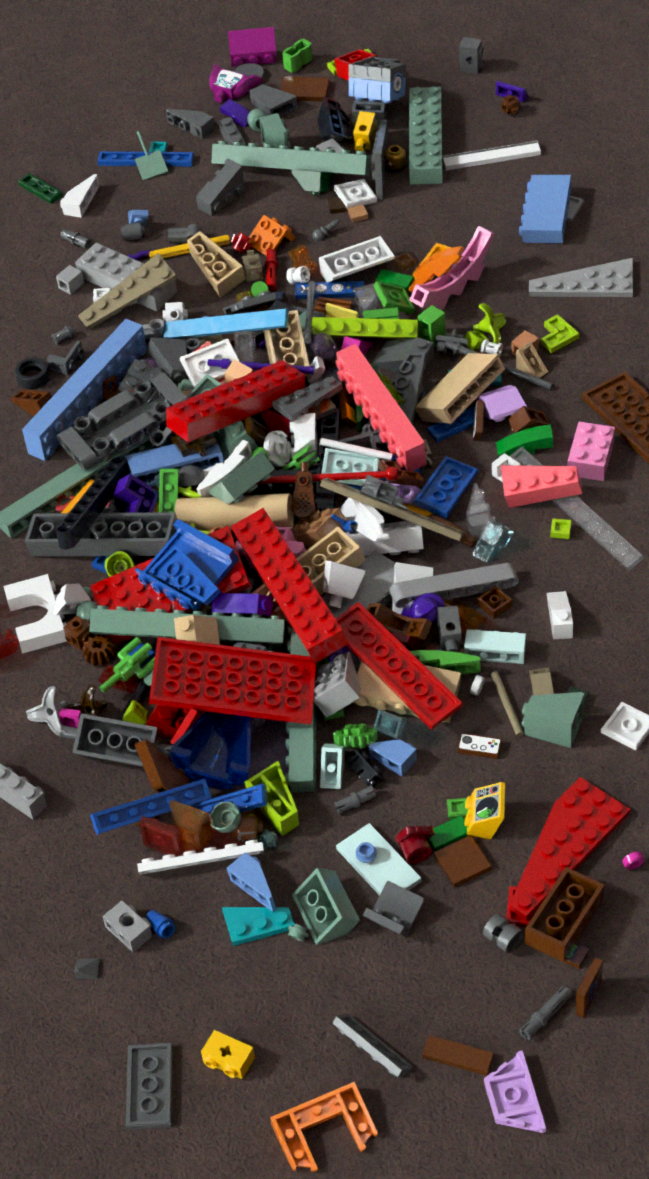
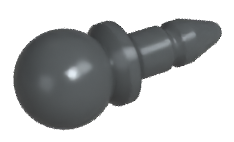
M334 220L326 225L325 228L321 226L320 229L314 230L312 233L313 240L322 241L325 236H328L327 232L335 228L340 220Z

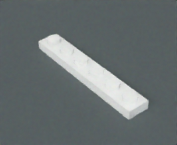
M258 840L246 841V845L237 846V843L225 845V849L217 850L216 847L204 849L202 853L187 851L183 853V856L175 857V854L162 856V860L154 861V858L143 859L142 863L137 864L138 872L141 875L239 858L244 853L248 855L264 853L263 843H258Z

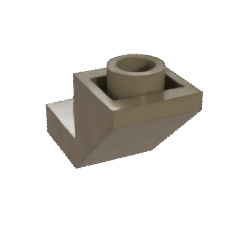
M549 668L529 670L533 695L554 694Z

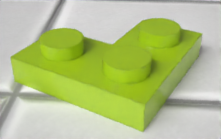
M558 314L544 321V327L550 334L541 338V345L550 353L579 339V333Z

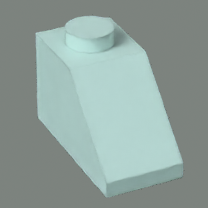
M325 743L322 746L320 788L341 789L345 763L344 745L338 746V744Z

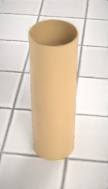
M290 493L244 495L245 497L239 502L235 503L232 501L229 504L216 497L179 498L175 504L177 518L190 526L191 523L195 524L194 528L202 531H210L219 526H229L231 529L230 526L262 508L265 509L277 527H290L292 529L294 523V513L291 511L293 499Z

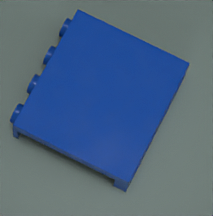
M177 519L173 524L177 532L143 571L138 568L135 571L139 576L138 580L146 586L149 584L157 593L163 592L168 599L178 601L187 610L190 608L197 611L203 604L202 602L153 576L148 571L174 545H177L217 587L239 559L232 548Z

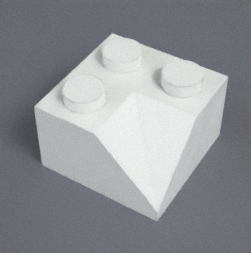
M315 413L299 414L295 421L290 422V433H294L291 434V443L294 445V447H291V458L311 445L312 448L302 455L304 457L315 450L316 455L306 461L309 463L317 457L318 438Z

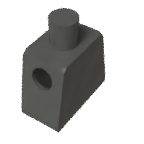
M458 606L438 607L437 636L440 651L459 652L461 648V626ZM451 623V627L446 628V625Z

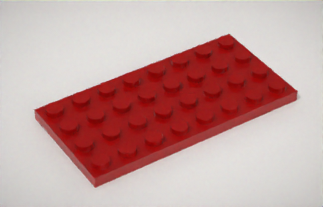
M229 526L207 534L232 548L239 559L217 586L221 593H237L251 587ZM154 558L90 585L94 602L98 606H109V610H116V607H127L128 611H135V608H146L147 612H154L155 609H165L166 613H174V610H183L185 614L194 611L190 608L188 610L183 608L178 601H171L163 592L157 593L149 584L146 586L138 580L139 576L135 569L138 568L143 571ZM105 635L106 638H111L114 645L136 637Z
M158 637L149 704L185 709L193 708L200 711L311 725L316 663L314 664L309 656Z

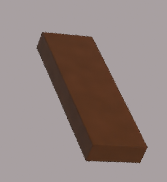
M430 1035L422 1053V1058L486 1076L494 1057V1052Z

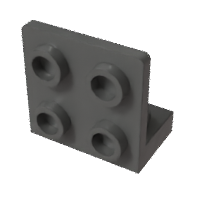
M387 881L373 910L366 908L363 916L407 938L425 899Z

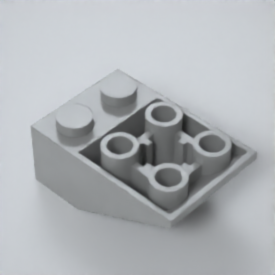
M349 651L345 654H339L332 662L321 665L317 670L313 701L326 717L331 716L360 698L361 687Z

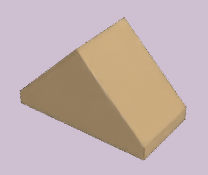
M531 341L516 351V368L538 378L548 372Z

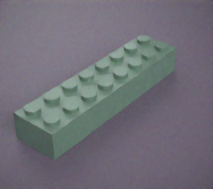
M441 87L409 88L410 185L443 183Z

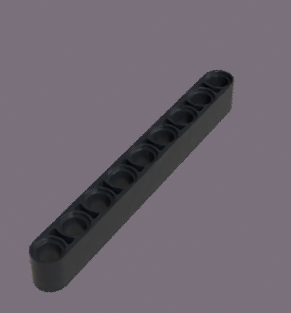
M115 457L107 464L56 528L59 548L65 550L75 547L111 501L118 481L129 475L126 457Z

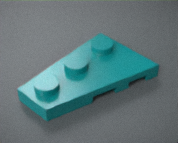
M222 907L233 946L290 931L288 930L289 926L294 927L289 907H276L274 912L267 907Z

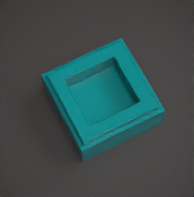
M151 142L149 152L159 150L166 152L168 144L167 142Z

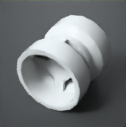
M306 266L289 268L287 270L288 282L291 285L299 282L307 283L310 280L309 269Z

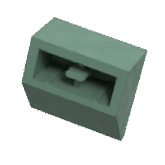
M278 113L259 117L263 145L270 144L273 145V148H279V145L289 146V149H291L290 142L288 141L290 137L289 130L285 128L283 118L280 119Z

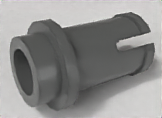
M64 326V329L52 334L51 337L54 338L52 339L54 343L58 345L68 338L71 339L74 331L70 326Z

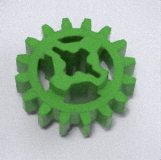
M366 724L345 725V728L336 730L333 733L334 743L338 744V746L344 745L346 749L366 748V744L370 745V743H375L378 740L377 729L373 727L367 728Z

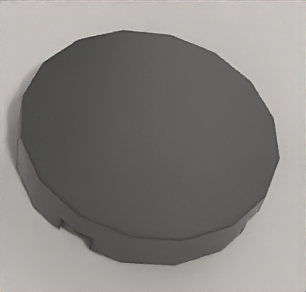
M243 64L234 70V72L244 74L246 77L257 75L264 79V70L257 64Z

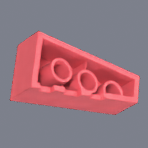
M501 465L504 497L509 508L582 494L581 478L576 466Z

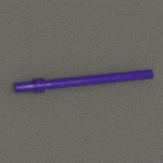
M222 358V360L208 359L207 365L228 369L232 361L226 358ZM239 361L253 370H260L263 367L272 365L269 363ZM291 365L302 373L314 374V367Z

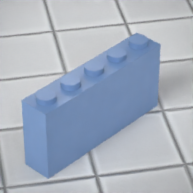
M531 175V180L527 183L528 192L525 193L526 203L523 204L524 215H521L522 226H519V236H522V241L525 243H563L572 191L571 175Z
M218 443L206 448L207 455L201 457L199 453H194L183 458L174 444L126 455L129 473L150 487L159 485L160 469L180 470L184 466L193 465L203 470L216 465V463L223 462L224 464Z

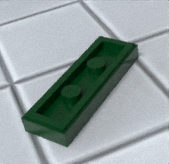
M30 173L18 181L19 186L50 204L63 196L60 190Z

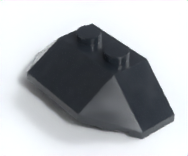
M325 96L317 120L320 137L324 141L333 138L337 143L354 141L351 120L345 111L340 108L339 102Z

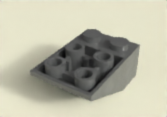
M368 98L362 100L355 99L352 108L353 127L356 125L360 111L375 113L377 125H380L381 120H386L388 103H384L382 100L368 101Z

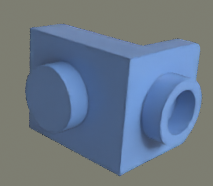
M148 210L128 211L129 224L140 222L141 225L146 226L149 216Z

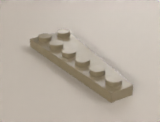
M158 253L84 310L78 317L89 330L121 312L125 306L135 304L139 298L147 297L151 294V291L158 287L160 289L178 277Z

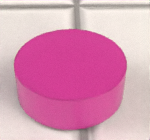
M640 851L627 855L622 860V863L627 870H632L641 866L645 858Z

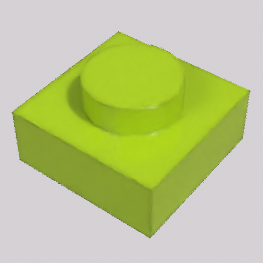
M552 519L551 538L570 539L571 520Z

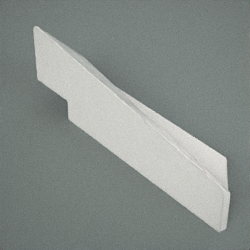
M348 497L340 511L347 520L357 522V525H351V528L373 541L389 539V534L383 529V516L374 507L362 502L358 503L356 500Z

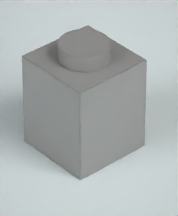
M71 265L56 276L58 288L70 295L84 284L82 271Z

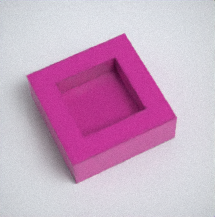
M61 708L59 713L61 724L78 728L81 711Z

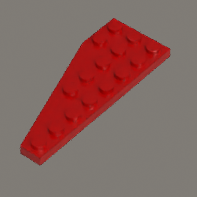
M579 777L555 801L511 899L509 909L527 921L540 907L564 869L567 867L575 871L630 814V808L582 777Z

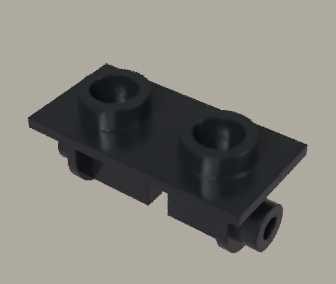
M354 748L353 750L356 754L348 758V765L357 774L364 770L359 777L368 787L371 785L374 788L377 786L379 779L385 782L381 777L383 772L376 764L372 766L369 763L370 757L364 751L359 753Z

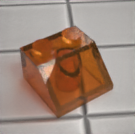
M171 800L169 804L172 819L183 849L186 851H196V853L204 852L213 836L209 813Z

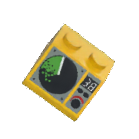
M499 782L476 788L471 796L467 797L465 808L468 809V813L464 822L465 826H467V835L492 839L504 819L505 783Z

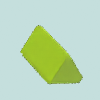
M467 331L464 339H468L469 348L474 351L480 348L483 341L488 338L480 331Z
M133 700L123 715V720L144 725L147 721L148 711Z

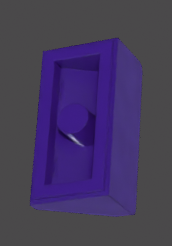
M496 81V95L498 96L514 95V97H518L520 102H525L529 97L524 88Z

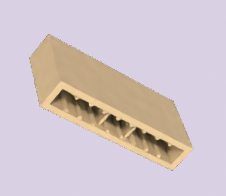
M468 353L417 404L416 412L421 421L451 424L505 370L498 354Z
M361 661L357 674L361 687L360 698L352 703H356L359 706L375 707L378 710H390L398 714L413 715L419 718ZM424 665L457 697L461 684L460 672ZM451 716L443 722L450 723Z

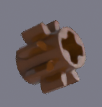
M514 95L503 97L504 100L501 103L502 111L505 114H511V116L518 113L517 110L521 107L518 97H514Z

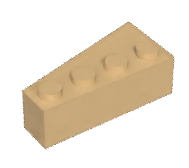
M199 231L187 240L190 254L220 298L246 279L243 266L202 232Z

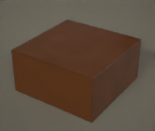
M495 586L478 597V606L495 619L512 607V599Z

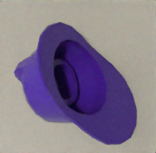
M426 593L408 603L403 608L401 615L410 618L428 619L433 625L437 623L438 607H445L438 595Z

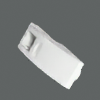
M242 440L223 465L216 463L213 469L209 471L205 479L198 485L197 492L200 496L214 497L208 491L249 460L252 456V450L248 441Z

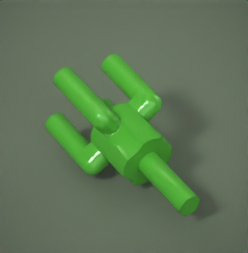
M136 637L118 652V657L121 661L114 666L113 671L115 674L99 687L103 693L120 679L123 682H127L133 675L142 679L153 670L155 657L142 669L140 668V665L150 657L148 652L152 647L149 643H146L130 656L128 654L142 643Z

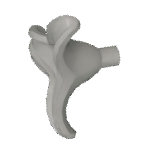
M50 686L43 695L42 704L27 710L26 713L30 721L47 722L50 729L60 736V732L68 733L67 731L60 730L62 724L59 716L61 708H65L67 703L65 701L55 702L57 689L55 686Z

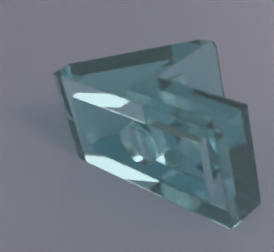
M378 710L374 728L396 739L404 738L409 718Z

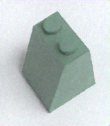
M584 693L531 695L529 702H525L522 709V714H524L522 721L524 735L571 748L584 718Z

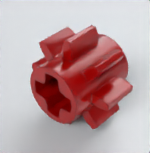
M239 233L238 236L234 235L231 240L234 243L232 248L241 253H244L245 250L249 251L252 246L249 242L251 238L242 233Z

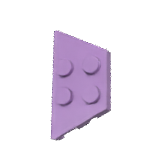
M523 1050L516 1053V1057L508 1063L504 1062L497 1071L490 1073L484 1078L486 1092L496 1124L545 1133L544 1119Z

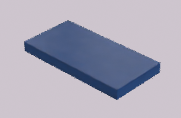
M445 456L414 499L413 505L447 519L477 476L479 469Z

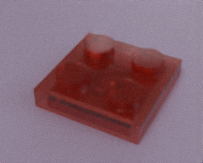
M142 816L139 826L144 846L167 855L183 856L184 849L180 829L173 825L163 824L157 819Z

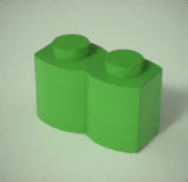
M305 39L298 40L293 46L283 52L284 69L291 73L298 71L302 65L309 63L313 59L312 43Z

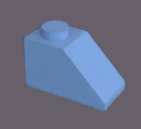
M400 739L375 742L369 745L370 758L400 776H403L417 761L415 747Z

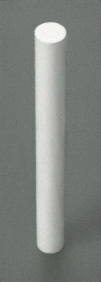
M325 438L320 440V445L385 460L391 461L393 456L392 453Z

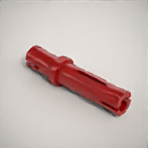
M269 249L267 250V259L265 261L266 285L268 286V291H276L278 261L276 260V250Z

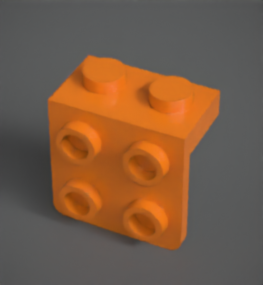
M263 215L249 236L251 238L249 242L252 244L251 247L267 256V250H276L284 237L292 242L296 236L291 233L292 229L285 224L281 226L277 219L273 217L270 219Z

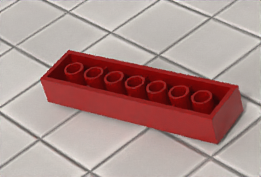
M284 360L277 361L272 365L248 373L243 377L219 385L214 389L166 408L167 427L189 443L273 407L272 401L305 388V374Z

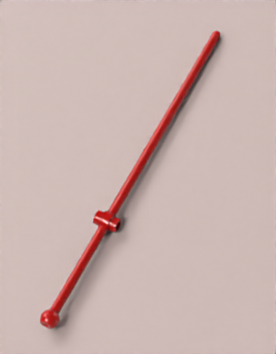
M389 467L386 471L312 474V481H322L325 478L335 481L366 479V476L370 475L378 479L386 478L388 481L393 482L398 479L399 474L397 468ZM296 475L271 476L263 483L260 480L256 484L296 482ZM304 478L303 480L301 479V484H305L307 482L306 478Z

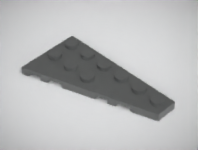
M408 352L398 368L399 372L394 379L392 378L388 391L412 425L427 359L426 352ZM369 420L363 426L361 434L372 431L376 447H388L386 442L383 443L381 441L379 432L372 428L371 420Z

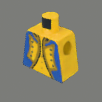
M359 112L353 133L356 151L371 150L377 131L375 113Z

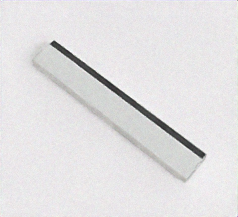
M532 141L442 156L445 170L539 156L541 155V150L538 142Z

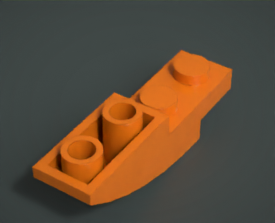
M460 246L445 249L426 259L414 272L413 275L416 279L408 290L412 293L416 284H425L428 279L432 280L435 275L440 277L443 273L447 274L452 268L451 265L453 263L457 264L463 256L461 254L464 248Z

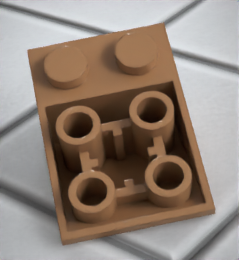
M328 508L324 511L317 510L309 517L299 518L300 521L293 525L291 531L296 542H303L305 547L310 548L336 527H339L345 533L342 525L331 518L332 514L346 521L347 519L339 508Z

